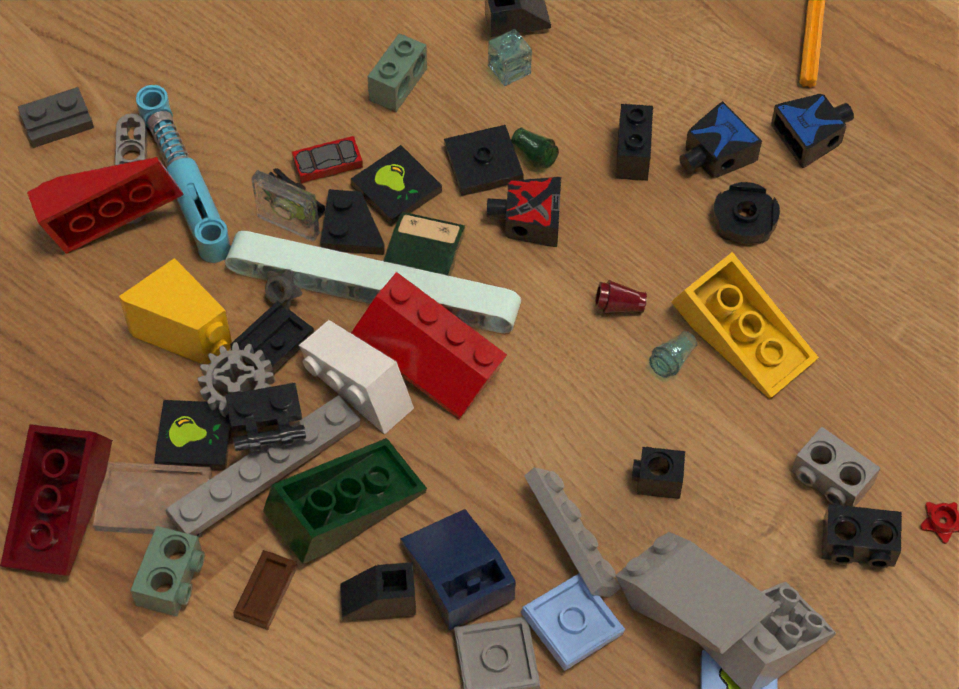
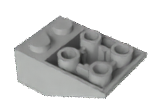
M787 582L761 591L775 601L777 608L723 654L700 644L741 689H761L767 686L836 634L825 619Z

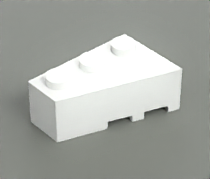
M328 320L299 345L305 358L302 362L308 372L323 380L384 435L414 409L397 362L332 321Z

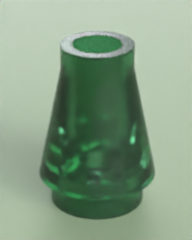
M523 127L518 128L512 136V144L517 146L535 167L548 168L556 161L559 149L553 139L527 131Z

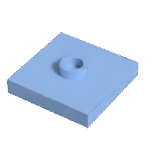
M580 573L523 606L521 610L523 617L564 671L617 639L625 631L623 625L602 598L591 594Z

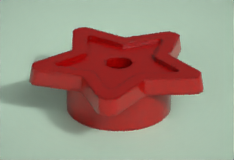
M927 502L926 510L928 517L921 523V529L935 532L941 542L946 544L952 533L959 532L957 503H940L936 505L932 502ZM940 519H945L946 523H941Z

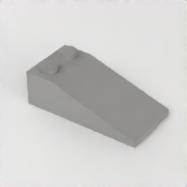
M671 532L657 538L651 547L638 557L630 560L626 567L615 575L633 610L720 654L728 650L777 608L775 601L690 540Z

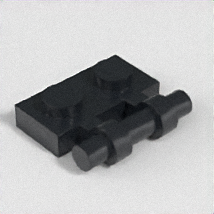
M296 383L225 395L232 432L246 430L247 435L233 437L235 451L250 449V452L261 451L263 446L281 443L283 447L293 445V441L306 439L304 425L293 427L289 425V422L302 420ZM278 424V429L258 433L257 428Z

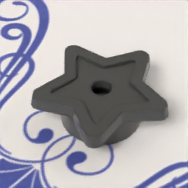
M287 269L282 274L268 271L269 280L265 286V298L273 303L279 301L288 310L291 300L302 295V291L294 284L293 270Z

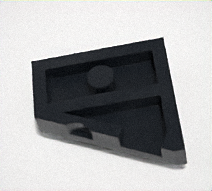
M328 190L320 242L321 248L339 252L384 255L385 246L361 191Z

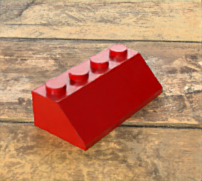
M398 272L391 277L375 296L351 332L357 338L396 361L402 377L458 419L463 416L498 372L507 356L505 352Z

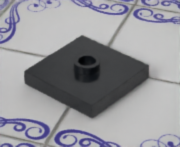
M506 125L444 139V147L461 196L508 185L510 181L524 180V174Z

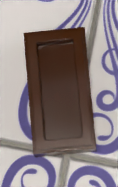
M263 550L233 612L234 618L269 630L298 567L297 561Z

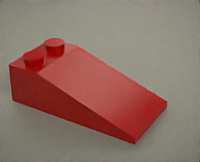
M158 157L59 176L50 181L43 182L38 187L27 192L37 222L65 254L184 195Z

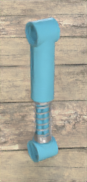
M158 85L145 86L136 95L139 115L144 119L146 127L150 129L154 136L167 171L184 194L177 198V201L196 242L199 256L206 262H221L226 259L231 247L227 225L218 213L197 163L188 157L189 153L185 151L186 147L182 144L183 140L179 138L180 134L177 131L176 125H174L166 90ZM197 206L200 207L204 219L201 218Z

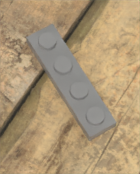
M534 467L524 477L592 595L611 597L620 590L614 578L616 575L615 570L608 561L602 558L597 549V539L584 527L580 520L581 512L579 508L568 499L563 490L565 486L562 479L553 471Z

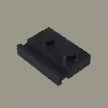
M277 301L230 344L232 350L233 343L237 342L240 350H244L247 344L252 345L254 354L262 350L266 358L265 360H270L273 368L271 372L275 373L300 349L299 345L314 333V328L290 309L286 310L282 303Z

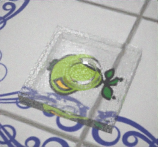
M257 170L251 180L258 218L308 240L315 241L320 234L315 194Z

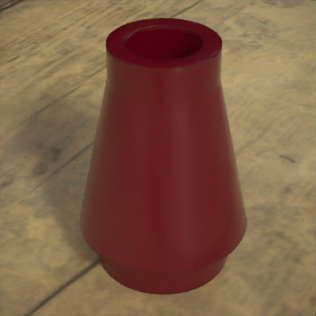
M608 280L607 283L600 282L596 293L595 308L602 309L603 313L644 312L647 293L639 292L611 280Z

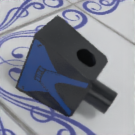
M816 94L775 105L771 126L799 165L804 168L842 143L846 130L845 123L854 119V113L848 103L833 107L825 95Z
M722 101L689 129L685 146L687 152L682 154L679 160L687 172H692L701 166L711 177L717 178L758 161L762 140Z

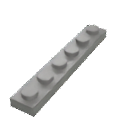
M338 395L291 426L304 425L306 439L293 441V445L283 447L281 443L263 446L261 451L251 452L167 507L166 515L180 532L196 536L360 426V419Z

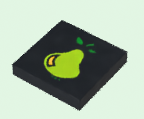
M402 145L351 178V186L356 191H361L364 199L391 226L403 219L404 215L410 214L442 192V184Z
M163 400L154 459L155 466L161 468L225 470L227 468L231 437L229 414L224 417L221 415L219 407L212 411L208 403L203 401Z

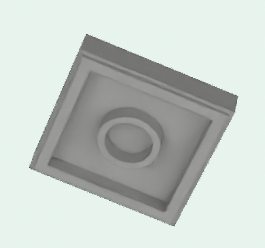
M524 617L454 627L464 689H540L541 685L530 627Z

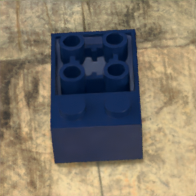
M466 509L400 538L449 631L515 600L516 581L497 548Z

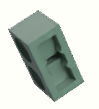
M399 33L367 76L369 101L397 112L427 70L426 44Z
M156 526L130 590L136 606L178 616L181 606L187 605L192 593V584L190 583L194 572L199 573L204 563L205 552L201 549L198 536ZM176 552L185 553L179 559H169V557ZM161 585H172L166 592H156L157 588Z

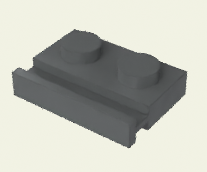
M79 87L18 106L33 148L94 128L92 118L89 115Z

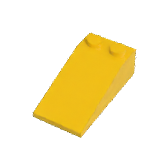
M733 252L671 301L688 324L768 399L777 394L819 358Z

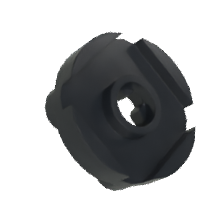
M739 182L730 185L729 190L724 191L722 194L720 192L714 202L713 221L718 228L719 236L725 240L747 244L768 241L771 233L777 227L780 215V207L776 198L772 199L771 196L766 194L767 189L755 183ZM746 208L749 209V213L753 214V216L744 217L739 213Z

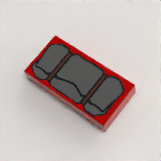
M354 136L292 151V158L301 183L363 167V160Z

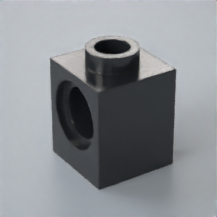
M642 447L641 460L634 459L632 480L638 481L637 494L680 499L684 477L685 451ZM651 470H661V471H663L665 474H664V475H655V474L651 473L650 471H651Z

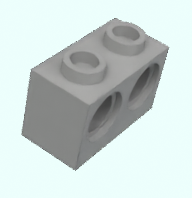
M821 427L797 454L792 472L796 474L803 484L813 486L824 494L831 504L855 507L874 485L880 467ZM812 459H820L826 464H817ZM842 480H850L855 485H847L843 483Z

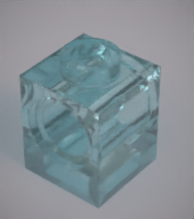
M516 29L488 41V66L504 86L531 74L532 49Z

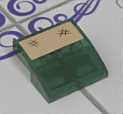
M401 212L391 236L384 262L451 276L455 266L456 254L464 237L465 225Z

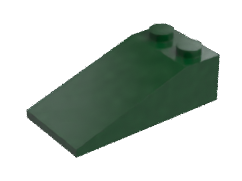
M385 438L272 484L263 512L301 563L304 564L335 550L426 493L427 487L391 442Z

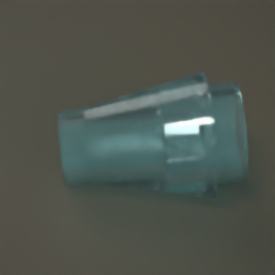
M683 331L677 337L654 348L649 358L653 371L664 378L677 375L692 350L697 347L696 338L691 333Z

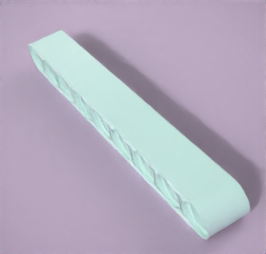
M239 231L236 233L225 260L226 267L234 273L266 281L269 280L268 271L282 274L287 269L293 270L294 284L298 288L371 304L380 290L398 272L468 326L497 333H509L513 330L521 303V297L516 292L506 288L249 231Z

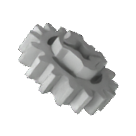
M234 342L230 351H227L222 345L220 346L221 354L219 356L212 353L208 354L211 362L210 365L201 364L200 366L203 375H205L198 377V383L202 388L200 393L204 400H208L207 403L210 409L213 411L219 407L220 413L224 417L228 414L226 397L220 394L271 387L269 384L275 383L274 374L271 372L273 368L270 360H265L266 358L262 350L254 354L251 344H247L244 350H240L238 343ZM244 362H245V363H249V364H251L252 366H246V365L244 364Z

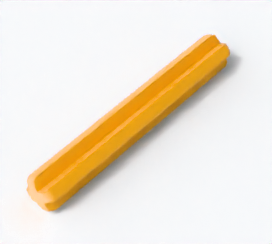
M808 0L799 80L803 87L808 86L812 88L816 85L825 0Z

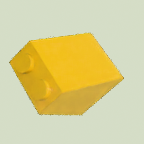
M175 258L119 296L129 333L137 339L207 365L210 363L208 354L212 353L219 356L221 354L220 346L222 345L227 351L231 348L232 340L225 309Z

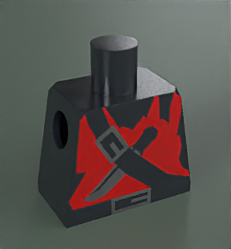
M561 177L510 181L508 183L507 199H487L486 218L506 219L505 236L510 239L557 247Z

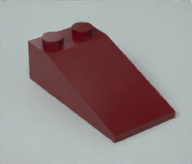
M29 424L0 564L1 567L62 576L70 575L106 476L113 440L92 431Z

